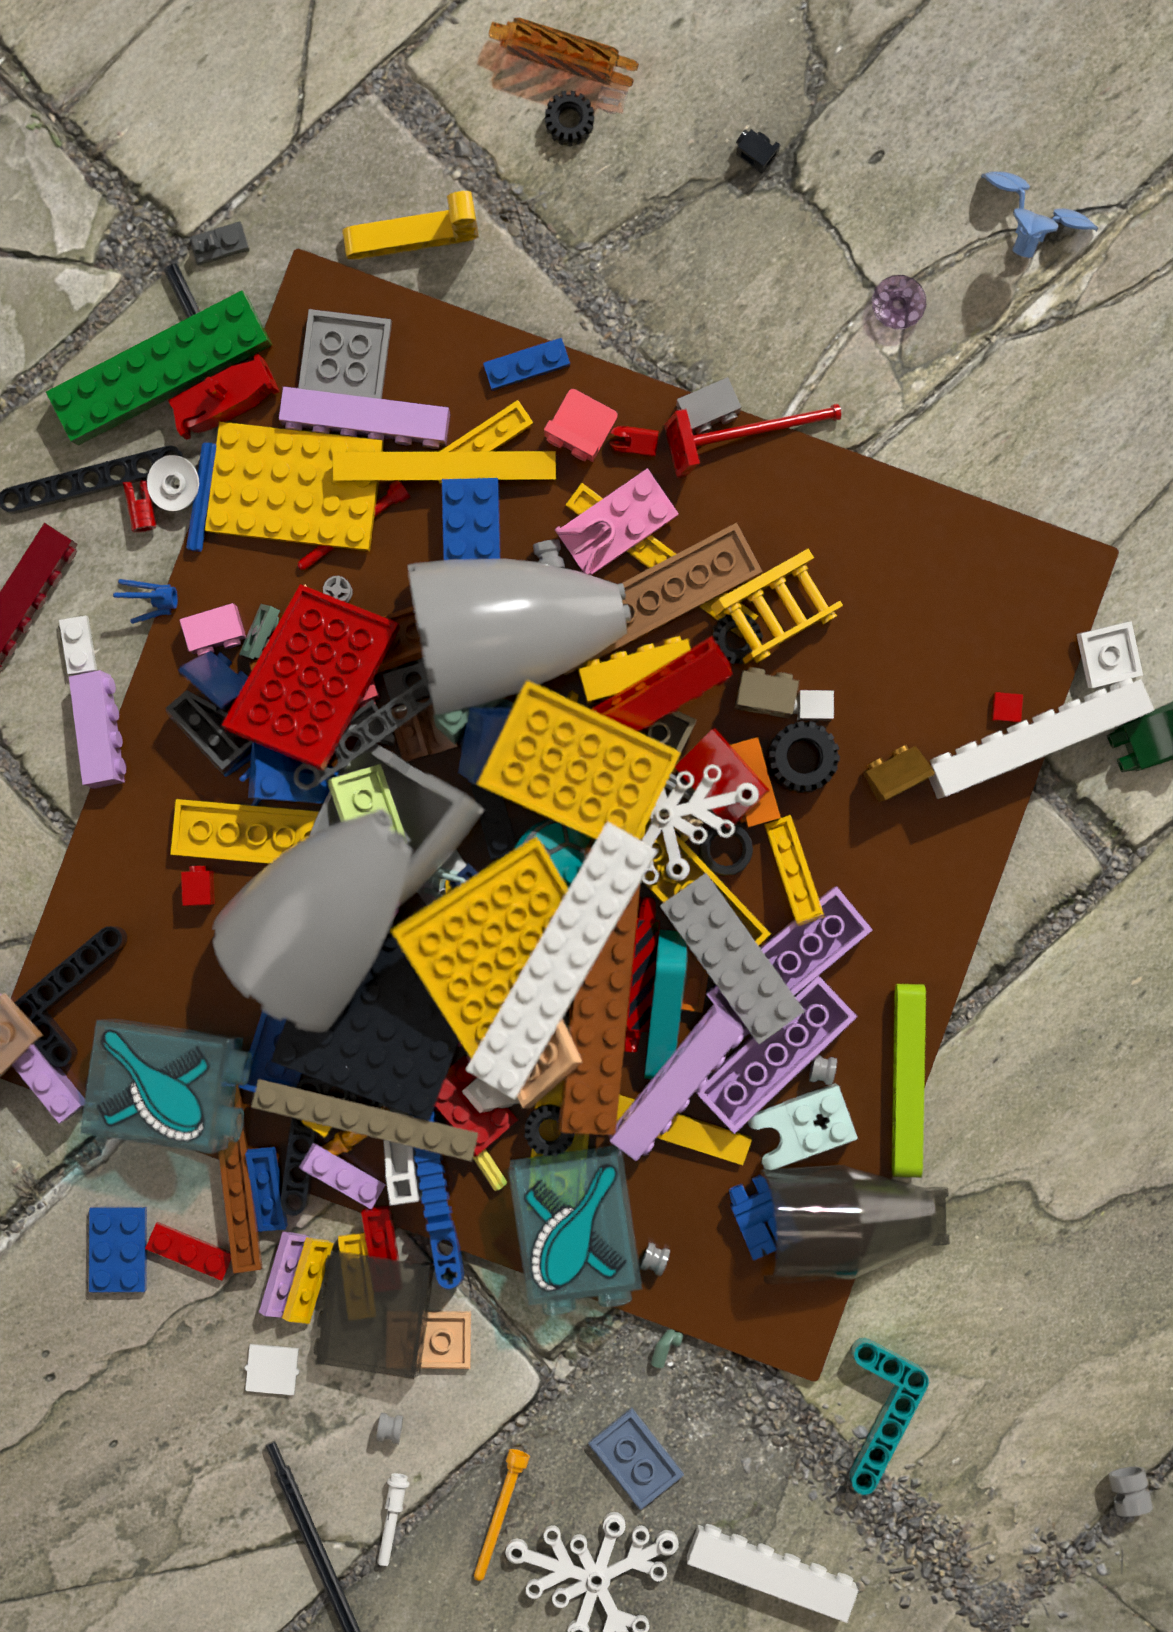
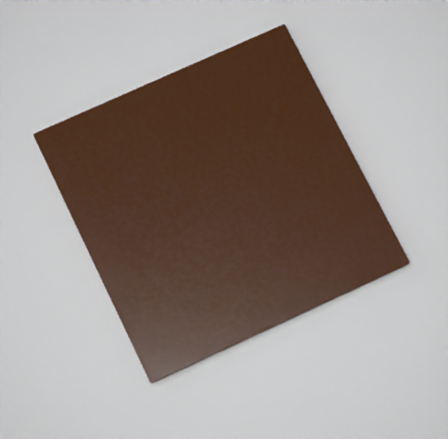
M295 249L264 327L272 346L257 353L268 364L279 392L277 394L270 393L257 406L229 420L228 423L285 429L286 426L282 425L279 421L283 387H299L309 309L391 319L392 325L382 399L448 407L450 418L446 446L439 445L438 449L423 447V443L412 442L411 445H401L395 443V439L384 438L383 452H439L517 400H519L534 425L493 452L556 451V479L498 480L501 559L538 562L539 559L534 554L533 545L542 541L557 539L560 541L561 546L558 556L563 558L565 568L584 573L555 531L557 527L562 528L579 516L569 509L566 503L581 483L604 499L648 468L679 514V516L651 535L674 553L678 554L737 522L763 572L727 591V593L734 591L809 549L814 558L806 564L808 567L806 571L828 607L839 601L843 605L835 611L837 617L824 625L819 621L770 649L771 655L756 663L753 659L746 664L729 663L733 675L729 676L724 683L714 685L704 691L703 695L699 698L689 700L681 705L677 711L697 721L675 766L712 729H716L730 745L758 737L780 817L783 818L791 815L818 898L822 897L831 888L837 887L872 929L869 934L818 975L857 1016L818 1055H821L824 1059H829L830 1057L837 1058L832 1084L836 1083L839 1085L858 1139L779 1168L767 1170L764 1169L762 1164L763 1156L778 1147L780 1133L772 1127L758 1130L753 1129L748 1125V1122L737 1131L752 1138L743 1165L659 1138L653 1140L654 1145L650 1152L645 1156L641 1155L636 1161L610 1142L609 1135L589 1134L585 1192L595 1171L601 1165L611 1164L616 1167L618 1172L616 1182L601 1203L595 1218L593 1232L596 1231V1234L592 1239L598 1234L600 1236L591 1247L601 1238L603 1240L592 1251L606 1240V1243L596 1254L607 1244H610L599 1257L613 1247L603 1260L617 1250L609 1261L618 1253L620 1255L611 1265L621 1256L623 1258L616 1267L623 1260H627V1262L613 1279L602 1277L586 1264L581 1274L574 1281L562 1287L563 1289L815 1382L820 1378L893 1177L892 1124L895 985H925V1089L1045 756L937 799L931 782L927 778L878 803L863 773L869 771L868 764L881 757L884 762L894 757L892 752L904 745H907L909 749L916 746L931 766V759L949 752L951 757L957 755L956 749L967 744L976 742V745L980 746L983 744L982 738L999 731L1002 732L1003 736L1008 734L1007 728L1018 723L992 720L995 692L1023 694L1021 722L1027 720L1029 725L1034 723L1033 717L1052 709L1055 714L1060 713L1058 707L1063 706L1081 659L1077 634L1091 631L1119 551L1116 547L791 428L696 446L700 464L688 476L677 478L664 424L675 411H679L676 406L677 399L693 392L565 346L570 361L569 367L492 391L483 365L484 362L551 340L308 251ZM571 389H575L617 412V419L594 462L588 459L582 461L571 454V450L564 446L558 448L552 445L544 435V429L548 421H553L568 391ZM741 410L737 414V419L724 425L722 422L711 425L712 430L709 432L768 420ZM617 426L659 430L656 456L615 451L609 442H626L625 437L611 434V431ZM302 428V431L313 432V429ZM330 431L329 434L340 435V432ZM357 435L360 438H368V436ZM379 480L376 502L387 494L386 491L390 488L389 485L395 480ZM399 480L411 497L403 503L391 504L374 517L370 551L335 547L306 570L298 568L299 560L319 545L216 534L205 531L202 551L196 552L188 550L186 547L189 533L188 528L167 584H170L171 587H175L177 590V608L171 609L170 615H160L154 618L119 710L117 726L123 740L120 749L121 757L126 765L125 782L99 788L90 787L10 998L13 1003L104 927L118 926L125 930L128 939L126 945L47 1011L77 1048L78 1054L74 1062L62 1066L60 1069L88 1102L81 1109L101 1116L97 1104H100L103 1111L107 1113L102 1105L103 1101L112 1114L106 1099L109 1100L113 1107L109 1097H112L119 1109L114 1099V1094L122 1108L123 1105L119 1099L118 1092L126 1105H128L121 1090L125 1092L131 1102L125 1088H128L132 1079L125 1069L102 1047L101 1037L105 1030L113 1029L120 1033L142 1060L159 1070L162 1067L167 1073L164 1067L166 1065L172 1076L174 1075L169 1062L177 1076L179 1075L172 1060L175 1061L179 1071L183 1074L176 1058L179 1059L186 1071L180 1058L181 1055L190 1069L184 1053H186L192 1063L188 1051H190L196 1061L191 1051L193 1048L199 1057L196 1046L199 1047L206 1059V1050L235 1046L239 1081H241L262 1013L263 1004L251 994L246 997L223 969L213 944V940L216 938L213 925L216 917L232 898L270 863L171 855L176 799L249 806L255 800V798H248L250 776L244 782L240 781V777L250 768L251 760L227 777L223 776L166 713L165 708L186 690L217 706L218 709L229 713L220 708L179 671L183 665L198 658L197 653L192 654L189 652L180 619L233 603L238 608L247 637L260 604L272 606L280 610L278 615L280 621L300 584H306L307 587L323 593L324 583L333 576H341L351 585L353 595L348 602L349 604L379 616H385L414 606L408 565L444 560L442 485L438 480ZM625 552L591 576L615 584H621L649 568L628 552ZM792 573L784 577L786 587L805 618L808 620L818 614V610L798 577H794ZM770 586L763 589L764 594L762 596L783 631L787 632L797 626L776 590H772ZM746 599L740 602L758 615L755 622L760 626L763 634L762 645L773 640V634L753 601L749 602ZM697 607L600 658V663L609 661L610 655L626 651L627 655L635 654L638 651L637 648L648 644H653L654 648L664 646L665 640L678 636L681 637V641L688 639L690 649L711 637L713 627L718 621L702 608ZM731 630L726 636L728 646L733 649L742 648L747 642L744 636L740 638ZM273 632L270 633V635L267 637V639H270V637L272 636ZM245 639L240 640V645L225 649L224 645L213 648L216 656L221 652L232 662L230 668L237 674L243 671L249 677L252 672L249 662L257 659H250L239 655ZM415 662L406 663L404 667L415 665ZM750 667L765 670V675L774 676L777 672L793 675L792 680L799 681L796 697H798L800 690L834 691V719L831 721L798 720V714H793L788 719L734 709L740 675L743 671L749 670ZM388 670L375 674L373 678L381 697L375 700L378 710L390 702L383 674L388 673ZM579 670L568 676H565L563 673L539 684V686L560 694L564 698H567L569 692L573 690L579 695L577 704L590 710L601 704L587 705ZM419 674L410 675L407 679V685L411 687L420 681L422 677ZM520 692L506 696L494 708H512ZM804 721V723L814 722L817 726L825 727L826 731L834 736L833 740L835 744H838V755H840V761L837 764L838 769L828 783L815 791L797 793V791L793 790L789 791L783 785H779L776 782V778L771 775V769L767 761L769 756L768 749L774 737L786 726ZM392 731L395 738L394 746L376 743L402 759L394 731ZM347 737L345 740L346 749L351 752L359 738ZM798 741L787 752L788 764L797 773H810L819 764L818 750L810 742ZM461 746L406 762L475 802L471 783L468 782L466 777L458 773L462 753ZM333 753L327 764L335 767L338 763V757ZM674 766L671 774L678 776L680 773ZM664 787L668 798L672 791ZM504 797L516 844L532 826L541 821L552 819ZM682 797L677 805L689 803L690 800ZM261 799L258 806L320 812L323 804ZM479 817L456 848L465 863H469L478 874L502 859H490ZM702 821L704 824L701 827L706 832L712 828V826ZM738 821L735 825L744 829L752 840L753 853L751 861L744 870L735 875H715L770 933L759 945L760 948L792 922L795 917L764 825L766 823L747 828L745 823ZM701 830L693 833L695 840H702L704 833ZM719 834L711 841L710 855L719 865L730 866L741 858L742 844L735 835L723 837ZM689 837L684 843L701 860L700 844L692 842ZM189 866H206V871H214L215 904L183 906L181 872H189ZM640 882L639 897L641 899L652 897L656 902L655 920H660V929L677 931L660 907L662 903ZM415 892L398 907L399 912L391 921V925L398 926L410 916H414L428 907L418 892ZM110 931L106 937L107 943L110 946H115L118 943V935L114 931ZM89 949L85 954V959L89 964L95 963L97 959V954L93 949ZM67 967L64 970L65 980L72 982L75 978V971L71 967ZM710 975L708 976L706 992L716 985ZM46 985L42 990V995L46 1000H51L54 995V991L49 985ZM706 994L702 1013L681 1009L676 1050L714 1005ZM24 1003L21 1011L29 1018L32 1014V1008L29 1004ZM41 1025L39 1032L42 1034L41 1038L46 1040L50 1035V1030L46 1025ZM649 1032L641 1033L637 1052L624 1051L619 1095L636 1099L652 1080L644 1079ZM750 1032L742 1038L734 1049L730 1047L724 1055L725 1060L752 1035ZM463 1045L457 1047L450 1067L463 1056L466 1057L468 1055ZM59 1046L56 1051L58 1059L61 1061L67 1059L68 1051L63 1046ZM811 1060L759 1111L829 1085H826L821 1080L816 1082L809 1081ZM13 1066L0 1077V1079L32 1090ZM714 1069L711 1070V1072L706 1076V1078L714 1071ZM208 1072L189 1085L200 1100L205 1119L203 1133L197 1139L189 1142L168 1139L152 1130L139 1115L121 1123L219 1160ZM302 1073L301 1080L311 1076ZM308 1082L303 1085V1090L317 1092L314 1084ZM333 1086L330 1095L331 1097L343 1100L344 1091L340 1087ZM240 1088L248 1149L275 1147L280 1180L283 1184L292 1117L251 1107L255 1092ZM695 1091L688 1098L689 1103L681 1113H678L731 1130ZM358 1094V1100L362 1104L371 1103L372 1099ZM378 1102L373 1107L379 1108ZM518 1103L508 1107L518 1120L485 1148L507 1181L503 1188L498 1191L493 1190L473 1158L472 1161L442 1154L443 1160H441V1165L444 1166L445 1173H443V1178L447 1181L445 1190L449 1193L450 1198L447 1202L448 1206L452 1207L451 1219L455 1225L461 1251L532 1277L530 1270L531 1250L535 1237L544 1224L532 1210H527V1203L523 1198L524 1194L529 1190L532 1147L530 1148L525 1138V1124L530 1113L535 1110V1105L531 1108H522L521 1104ZM436 1111L438 1121L434 1122L447 1125ZM821 1114L816 1115L817 1120L813 1121L814 1125L824 1126L827 1117H823ZM332 1127L326 1137L318 1133L316 1145L321 1147L333 1140L338 1132H345L347 1130ZM367 1136L359 1143L353 1145L351 1151L348 1153L343 1152L337 1156L385 1184L372 1208L390 1206L394 1226L430 1239L429 1232H427L426 1225L428 1221L424 1217L425 1206L422 1204V1199L390 1205L386 1180L384 1139ZM302 1138L296 1140V1149L301 1153L308 1152V1142ZM299 1166L293 1167L292 1176L294 1179L302 1181L305 1179V1171L300 1169ZM766 1173L772 1183L777 1185L803 1238L779 1248L768 1222H765V1226L777 1250L753 1260L730 1206L732 1201L728 1189L742 1184L747 1196L758 1192L752 1178ZM312 1176L311 1195L359 1213L363 1209L368 1208ZM447 1239L440 1242L453 1247L452 1243ZM649 1242L655 1244L658 1249L667 1248L670 1250L662 1276L655 1275V1272L650 1269L646 1271L640 1269V1264Z

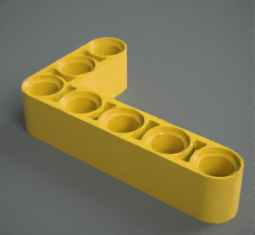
M457 191L447 195L449 210L353 225L342 229L346 258L350 260L364 259L477 239L479 234L472 193L470 191Z

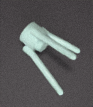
M439 867L423 885L425 886L424 893L439 900L443 895L436 890L442 889L446 884V880L463 884L465 879L456 876L459 871Z

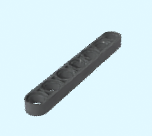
M428 675L342 735L333 752L338 757V763L335 767H325L323 771L306 763L301 764L294 773L296 784L302 789H311L432 704L433 700ZM424 686L429 690L430 698L427 702L420 703L415 700L414 691L416 688ZM395 703H403L406 706L407 714L404 718L396 719L392 716L391 708ZM379 719L383 722L384 731L380 735L374 736L369 733L368 724L371 720ZM351 735H355L361 740V747L356 752H350L345 747V740ZM309 768L314 772L315 779L311 784L304 785L299 781L298 775L302 769Z

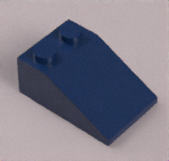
M209 651L179 669L186 678L227 712L231 710L248 679V676L243 671H240L238 674L230 668L232 662L221 652L216 656L213 652Z

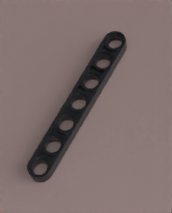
M172 445L7 487L0 492V507L7 513L17 514L123 486L124 482L132 484L147 480L149 472L140 473L137 469L140 460L149 459L153 466L157 460L164 457L168 452H176L178 456L183 458L184 456L177 447ZM115 466H123L125 469V475L120 480H114L111 477V470ZM88 473H96L99 477L98 483L94 487H87L84 483L85 476ZM65 479L70 480L72 483L71 491L67 494L59 493V482ZM38 486L45 489V497L40 501H34L31 497L32 490ZM11 493L17 494L19 502L16 507L7 508L4 502L5 497Z

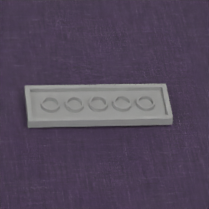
M707 873L660 905L758 1044L805 1012Z

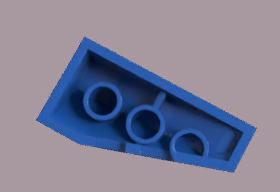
M252 742L248 798L324 804L330 792L327 781L337 777L340 770L333 773L317 786L311 789H302L296 784L294 773L303 762ZM328 764L326 765V768H333ZM305 768L299 772L298 779L302 784L309 785L314 781L315 774L311 769Z

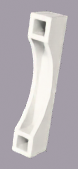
M378 1102L379 1109L382 1106H387L391 1112L409 1116V1113ZM384 1140L386 1180L390 1205L419 1201L423 1195L419 1187L421 1182L420 1177L417 1175L418 1164L415 1163V1150L412 1146Z

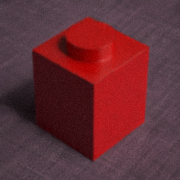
M189 866V872H181L183 906L215 904L214 871H206V866Z

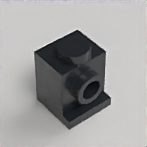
M745 129L736 141V144H738L736 155L762 174L779 153L780 144L776 141L774 145H771L770 139L762 132L756 133L752 129L748 132Z

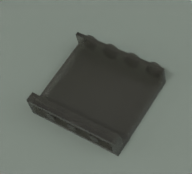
M339 1248L331 1251V1255L328 1254L325 1263V1271L329 1272L328 1280L324 1282L321 1292V1298L325 1299L324 1309L320 1311L317 1325L321 1327L320 1338L316 1339L314 1345V1355H317L316 1364L416 1379L421 1372L435 1268L434 1263L424 1261L420 1264L340 1251Z

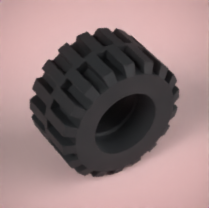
M804 721L786 726L774 737L768 749L769 756L767 761L771 769L770 773L776 778V782L779 785H783L789 791L793 790L797 791V793L815 791L832 779V776L838 769L837 764L840 761V755H838L839 747L833 740L834 736L831 733L829 734L825 727L817 726L814 722L804 723ZM798 741L810 742L819 753L820 760L818 766L807 774L795 772L787 761L789 748Z

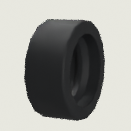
M722 824L721 832L730 833L731 828L728 829L724 824ZM734 825L735 831L733 835L740 840L743 851L741 858L733 865H719L710 855L711 841L719 835L717 829L710 828L707 831V839L700 843V858L715 874L722 876L735 875L744 870L751 861L753 853L752 840L748 833L738 825Z

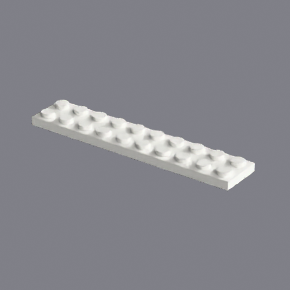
M607 822L469 1063L467 1071L513 1099L518 1097L658 850Z

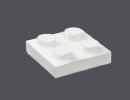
M1132 621L1077 634L1088 688H1095L1143 675Z

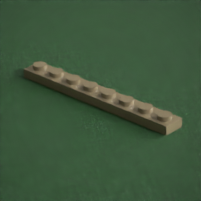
M258 1079L251 1106L472 1161L479 1134Z

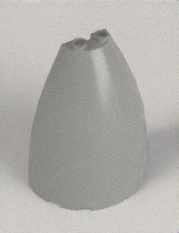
M506 558L452 559L408 565L435 715L480 705L520 692L525 680L539 685L561 675L598 654L626 635V622L631 621L629 606L622 604V600H626L623 583L615 584L582 572L545 563Z
M360 738L357 740L351 752H356L360 749ZM374 744L343 766L337 777L378 764L382 766L408 842L407 845L412 851L402 892L396 906L397 909L417 892L452 854L479 819L484 809L459 791L431 775L424 774L395 754ZM331 791L315 820L310 836L341 822Z
M378 809L347 819L309 836L286 850L250 880L216 917L213 925L216 938L213 940V944L223 969L246 997L251 994L263 1004L262 1010L276 1019L281 1020L285 1017L296 1022V1027L317 1032L327 1031L347 1005L375 960L390 927L412 855V851L406 844L403 835L391 830L393 823L390 815L384 809Z

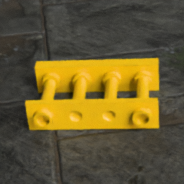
M809 549L719 598L710 606L716 616L724 611L727 615L730 614L752 649V652L743 658L745 664L753 659L756 663L771 655L770 649L819 621L824 625L837 617L835 611L843 606L841 601L828 607L806 571L808 570L806 564L814 558ZM791 573L794 577H798L819 612L808 620L785 585L786 580L784 577ZM768 586L772 590H776L797 625L787 632L783 631L762 596L764 594L762 590ZM746 599L749 602L753 601L774 636L773 640L764 645L760 643L740 610L742 607L740 602Z

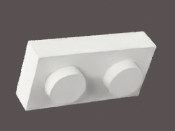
M80 616L59 620L68 675L97 671L89 617Z

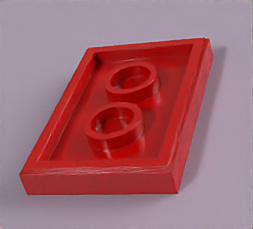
M712 729L675 766L679 773L689 772L693 775L694 783L691 787L695 791L704 778L706 767L716 765L720 768L721 778L714 782L704 799L735 792L744 783L753 784L759 792L758 800L753 805L745 806L738 802L711 809L717 817L722 820H729L734 825L770 791L716 729ZM711 768L708 770L707 775L710 779H715L718 776V771L715 768ZM683 775V778L690 783V777ZM750 789L742 791L743 799L749 800L752 798L753 794ZM724 823L728 829L731 828L730 824Z

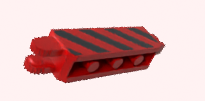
M639 897L624 1042V1051L637 1052L641 1033L649 1032L660 929V920H655L656 902L652 897H645L644 899Z

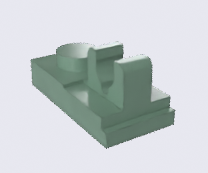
M260 604L239 655L250 659H259L263 652L262 648L269 641L267 637L278 625L280 610L272 606Z

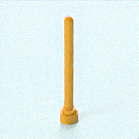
M509 1449L505 1460L508 1472L474 1573V1578L477 1581H482L485 1578L518 1475L522 1473L523 1469L527 1468L530 1459L529 1454L517 1449Z

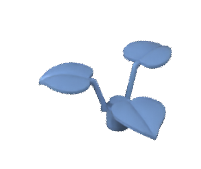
M994 171L981 175V178L985 177L995 187L1017 192L1020 197L1019 208L1013 211V215L1018 222L1015 232L1018 236L1012 249L1014 253L1020 256L1032 258L1038 243L1043 242L1045 235L1058 229L1057 223H1062L1064 226L1074 229H1090L1096 232L1098 230V227L1091 220L1074 210L1054 209V217L1050 219L1047 216L1038 215L1024 209V190H1029L1030 185L1015 174Z

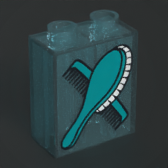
M116 1018L97 1020L80 1133L206 1153L228 1149L229 1141L237 1142L239 1140L244 1123L243 1109L234 1107L236 1086H245L247 1084L252 1066L251 1053L242 1051L243 1037Z
M616 1145L564 1152L559 1153L557 1156L548 1155L510 1160L509 1175L529 1306L542 1304L544 1314L556 1315L575 1310V1299L598 1296L600 1306H617L630 1302L632 1300L631 1291L642 1289L622 1150Z

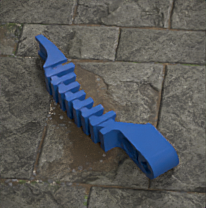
M435 1109L430 1119L432 1122L438 1121ZM409 1114V1116H411V1117L420 1118V1117L414 1116V1115H412V1114ZM413 1147L416 1152L414 1157L415 1163L418 1164L417 1175L420 1177L421 1182L419 1187L423 1194L421 1199L422 1204L425 1206L424 1217L428 1221L426 1227L430 1235L436 1278L442 1287L452 1289L463 1282L464 1268L459 1240L454 1222L451 1219L452 1207L448 1206L447 1202L450 1198L449 1193L445 1190L447 1181L443 1178V1173H445L444 1166L441 1165L443 1156L440 1153ZM444 1239L449 1240L453 1245L452 1253L448 1256L443 1255L439 1250V1244ZM448 1268H451L452 1272H457V1277L453 1279V1284L450 1283L449 1279H444V1274L448 1272Z

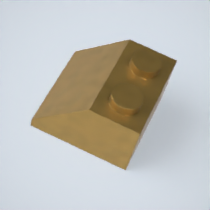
M904 745L892 752L894 757L884 762L881 757L867 765L869 771L863 774L878 803L935 774L916 746L909 749L907 745Z

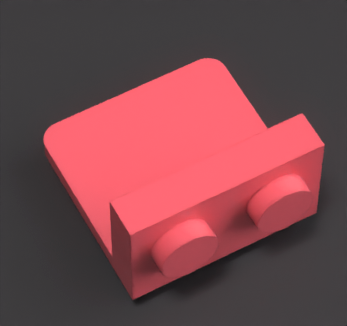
M571 389L568 391L553 421H548L544 429V435L549 443L558 448L564 446L571 450V454L582 461L588 459L594 462L617 419V412L587 395Z

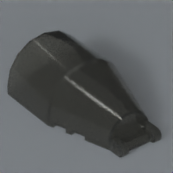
M845 1165L761 1170V1176L768 1184L773 1201L777 1235L775 1269L773 1275L764 1276L766 1284L854 1279L926 1247L950 1244V1235L947 1234L946 1198L949 1197L948 1187H921Z

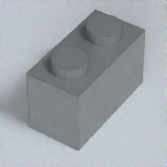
M728 377L677 399L676 403L678 410L687 409L692 433L696 432L697 435L712 430L711 425L722 422L724 425L738 418L737 414L741 411V405Z

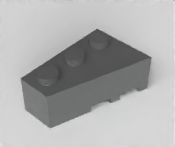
M187 690L165 708L169 718L223 776L252 751L253 741L224 730L222 724L228 713Z

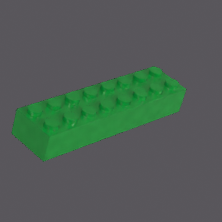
M241 290L46 391V394L70 441L79 446L205 381L207 377H212L271 347L272 343L251 301L244 291Z

